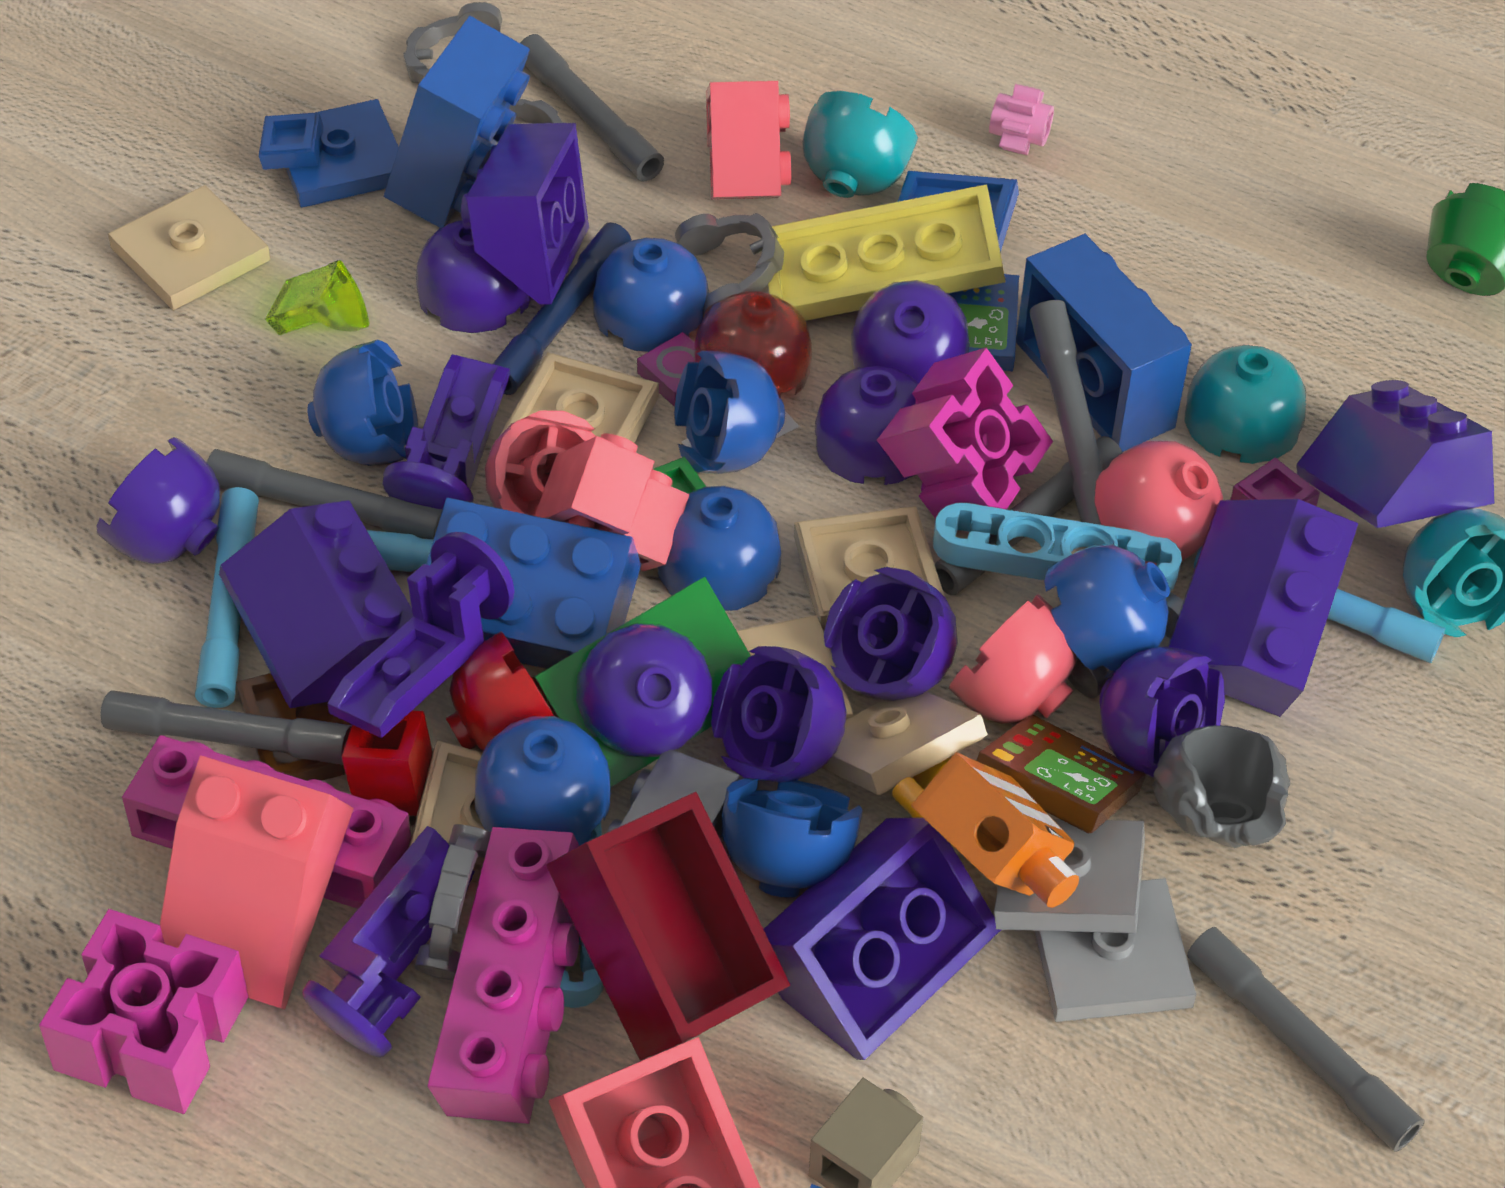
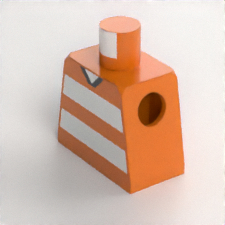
M956 752L911 804L932 827L994 884L1028 896L1035 893L1050 908L1066 901L1079 884L1078 875L1063 862L1072 852L1075 844L1074 841L1017 781L1005 773Z

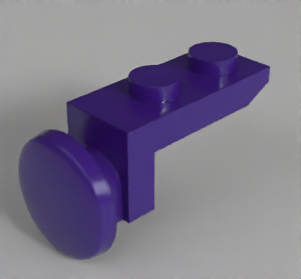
M454 354L451 355L443 370L423 429L412 427L405 446L407 461L392 463L384 470L382 485L389 497L442 510L446 498L473 503L474 497L470 489L510 376V368Z
M451 532L435 541L431 549V565L423 564L407 578L413 617L342 679L327 703L329 714L382 738L460 668L479 645L484 643L481 618L492 620L502 617L511 606L515 591L511 574L501 557L488 544L471 534Z
M429 826L422 831L319 955L342 978L333 991H330L321 984L308 980L302 991L303 998L308 1006L331 1030L354 1047L375 1057H383L393 1048L383 1034L397 1017L404 1019L421 998L414 989L396 980L418 954L421 945H425L429 941L432 934V928L429 927L432 905L450 845L434 828ZM472 870V873H471V876H470V880H469V883H468V887H469L470 882H471V880H472V877H473V875H474V872H475L474 870Z

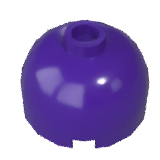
M462 220L439 228L422 248L416 269L419 303L427 316L429 310L432 314L440 317L441 326L452 331L467 333L493 331L507 325L506 316L515 313L519 307L520 314L528 308L531 297L474 251L471 229H465Z
M918 280L893 282L875 291L860 308L851 334L855 368L875 365L895 368L912 376L918 384L935 362L969 353L970 348L967 320L956 300L940 287Z
M875 365L858 367L844 373L823 394L815 421V435L818 457L831 472L850 482L864 484L865 476L872 478L885 477L884 485L897 484L912 477L904 478L877 439L901 408L915 405L916 399L912 392L918 385L917 381L912 376L895 368Z
M175 437L167 440L172 448L170 453L165 456L155 448L128 474L108 502L110 506L117 510L111 524H107L101 518H99L97 523V535L113 548L133 560L151 564L172 562L187 550L196 556L210 544L219 529V526L212 522L220 505L219 483L213 469L196 451L181 439Z
M891 567L876 569L874 571L880 574L870 576L863 582L855 579L845 586L830 608L824 629L825 647L831 649L832 661L836 668L833 666L831 668L838 679L854 691L865 696L889 701L916 697L938 684L953 664L958 645L956 617L946 598L921 577L909 570Z
M633 624L607 634L589 652L586 661L583 662L577 675L576 702L585 726L604 745L615 749L614 751L625 756L657 757L666 751L681 748L701 729L712 703V677L704 656L686 636L663 625Z
M758 646L748 651L754 653V655L748 657L742 665L732 664L724 673L714 696L711 720L713 735L716 738L723 739L724 747L729 757H721L727 767L742 777L771 782L797 781L821 769L836 753L845 731L846 707L843 693L826 666L813 658L793 649L779 646Z
M1166 646L1139 651L1117 668L1112 677L1105 682L1100 693L1099 703L1103 736L1109 749L1118 760L1137 771L1145 773L1146 776L1154 778L1159 757L1166 750L1172 738L1199 727L1221 725L1225 704L1224 679L1220 670L1208 666V662L1212 661L1210 658L1186 649Z

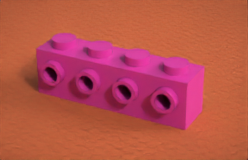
M162 735L158 737L122 795L131 835L172 849L176 823L200 755L330 794L354 809L323 898L356 909L363 904L407 851L411 840L408 812L399 810L387 801L381 799L366 800L338 791L330 784L320 780L311 779L306 781L277 772L260 761L248 760L245 762L214 752L208 746L196 741L182 742Z
M492 827L427 1085L446 1116L530 1124L535 1098L541 1099L545 1095L549 1081V1061L545 1054L550 1032H557L559 1030L564 1015V994L560 985L565 967L574 965L579 949V933L546 864L579 847L573 833Z

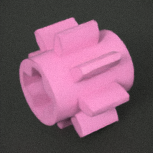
M1015 84L1013 96L1003 93L998 94L991 114L989 133L1002 136L999 147L1003 150L1028 155L1030 144L1045 145L1052 125L1054 106L1042 103L1044 92H1041V89Z

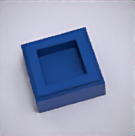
M320 113L265 116L258 155L263 170L318 166L322 142L321 135L324 129Z

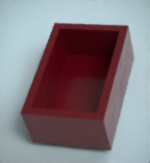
M693 792L592 839L546 864L639 1060L680 1045L791 986L697 792Z

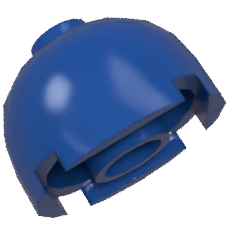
M647 237L628 241L615 248L597 271L593 296L594 318L599 330L608 337L609 330L612 334L623 338V347L634 351L649 352L682 332L689 337V333L697 329L699 325L701 330L706 325V321L703 318L706 296L709 294L707 279L698 260L681 244L663 238Z
M374 340L338 353L321 368L315 382L313 401L309 402L307 408L310 426L315 435L324 437L330 448L344 460L367 466L383 465L405 460V445L407 444L412 427L418 428V416L410 384L398 386L392 368L400 367L402 364L387 343Z
M701 351L697 354L702 359L700 362H688L677 387L674 410L675 426H686V437L691 444V447L678 444L682 457L685 456L693 469L698 473L723 474L738 472L761 461L772 446L777 433L781 431L784 425V403L779 398L777 388L764 367L752 359L728 352Z
M711 486L688 493L689 498L685 510L674 530L673 544L665 565L658 567L660 580L668 592L673 595L697 580L706 577L725 611L739 610L758 602L767 594L768 584L774 580L775 576L776 579L778 578L781 570V546L777 522L759 499L741 489L728 486Z
M1093 545L1075 552L1047 569L1044 580L1045 590L1047 592L1056 586L1061 602L1059 606L1051 609L1054 621L1063 632L1068 646L1090 670L1093 671L1103 665L1109 669L1104 678L1109 679L1117 668L1135 653L1158 648L1165 637L1169 613L1166 597L1170 595V589L1164 574L1157 565L1152 562L1145 563L1135 553L1114 545Z
M532 716L511 723L488 742L478 762L475 772V811L484 830L491 832L492 827L570 832L574 834L580 846L592 838V830L601 823L602 819L605 821L610 810V771L608 762L598 742L575 723L554 716Z
M749 778L731 782L727 787L722 813V837L731 860L744 874L760 881L759 889L761 891L778 897H796L800 893V888H809L824 881L849 860L858 838L863 812L860 805L848 811L850 797L820 785L801 781L778 782L777 791H757L758 780Z

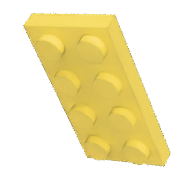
M987 184L772 226L779 237L777 240L784 250L782 270L775 273L768 283L775 326L859 311L875 291L893 282L918 280L936 285L946 293L1006 282Z

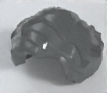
M1214 725L1199 727L1172 738L1166 750L1160 755L1158 767L1154 772L1155 781L1152 785L1154 794L1159 805L1171 814L1178 826L1186 833L1197 837H1205L1225 847L1238 848L1267 843L1277 836L1286 825L1284 808L1290 786L1286 758L1268 736L1232 726Z

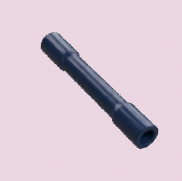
M612 222L603 225L579 255L577 264L563 280L552 304H544L524 330L513 337L493 362L494 365L510 368V376L504 391L505 395L514 394L541 361L543 352L594 289L597 271L610 253L622 244L632 241L630 234L621 225Z

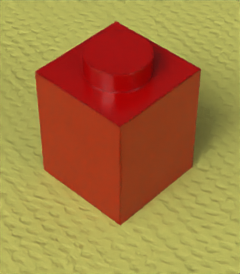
M411 711L382 738L352 725L342 754V761L351 795L366 800L381 799L393 804L401 811L408 812V816H417L433 753L424 711Z

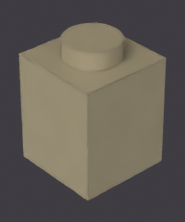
M862 1077L811 1139L808 1176L826 1188H891L919 1153L923 1116L917 1113L912 1103L899 1092L892 1089L882 1090Z

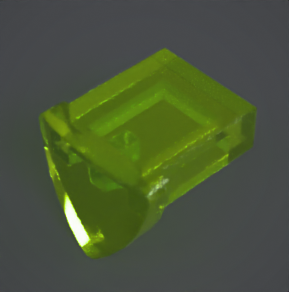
M341 260L285 280L265 318L278 335L318 322L332 329L355 332L367 328L370 324L362 294Z

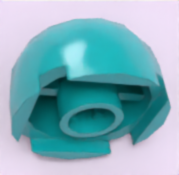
M847 91L825 92L820 95L817 104L815 103L812 107L802 141L804 157L813 173L823 182L824 188L836 196L851 198L854 195L862 196L880 193L901 178L912 157L918 136L913 125L898 111L890 107L885 116L870 108L873 98Z
M1245 344L1226 347L1203 362L1194 375L1188 388L1184 422L1191 437L1209 453L1220 457L1223 449L1230 453L1241 454V463L1255 464L1270 461L1291 451L1298 441L1299 433L1304 427L1306 417V388L1295 366L1280 353L1262 346Z
M1472 508L1456 510L1452 513L1436 516L1417 531L1407 547L1403 564V578L1407 594L1413 606L1425 620L1446 628L1444 634L1461 637L1466 636V634L1458 626L1485 620L1487 630H1490L1505 622V519L1498 514Z

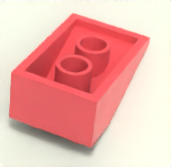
M200 755L176 823L160 920L165 944L178 948L185 935L188 934L238 950L248 998L286 1009L354 808L330 794Z
M699 1037L548 1100L575 1169L585 1188H761Z

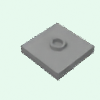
M1053 819L1075 843L1072 852L1063 862L1079 877V884L1072 895L1056 907H1048L1035 893L1028 896L998 885L994 910L996 929L1136 933L1145 844L1144 821L1107 820L1092 834H1088L1061 819Z
M1166 878L1141 881L1136 933L1035 931L1055 1022L1194 1007L1196 991Z

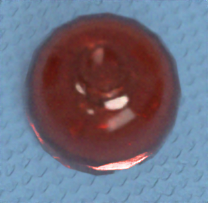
M762 291L736 293L726 296L714 304L705 314L694 342L695 362H700L702 359L697 354L701 351L728 352L752 359L764 367L777 388L779 398H781V393L791 391L795 387V395L804 388L810 374L812 342L805 319L794 305L776 295Z

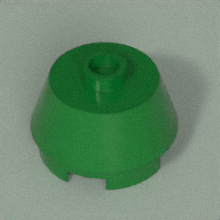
M1469 183L1465 192L1453 193L1450 190L1445 199L1439 201L1433 207L1426 258L1431 269L1442 280L1453 287L1480 296L1496 295L1505 289V191L1485 184Z

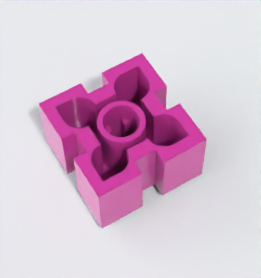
M987 348L935 362L912 392L916 399L915 405L901 408L877 439L904 478L918 475L922 481L919 498L935 519L943 508L955 503H970L1007 509L1021 489L1013 477L1032 473L1053 443V440L1029 406L1026 404L1015 407L1008 398L1007 394L1013 387V384Z
M108 909L81 954L87 972L86 980L82 983L67 978L39 1024L53 1070L106 1088L112 1076L118 1074L126 1077L133 1098L185 1114L210 1068L205 1041L212 1039L224 1043L249 997L239 951L188 934L185 935L180 946L176 948L165 944L160 925Z

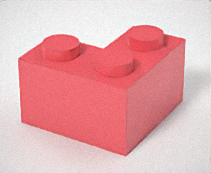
M778 81L710 82L706 90L707 147H710L711 200L779 198L781 196V185H791L790 151H780V132H786V128L790 126L789 95L779 94Z
M603 433L601 437L595 436L557 454L535 516L631 536L634 539L641 562V571H648L665 565L673 544L675 527L685 510L689 494L671 487L673 480L669 476L652 469L654 460L636 453L638 446L618 435Z

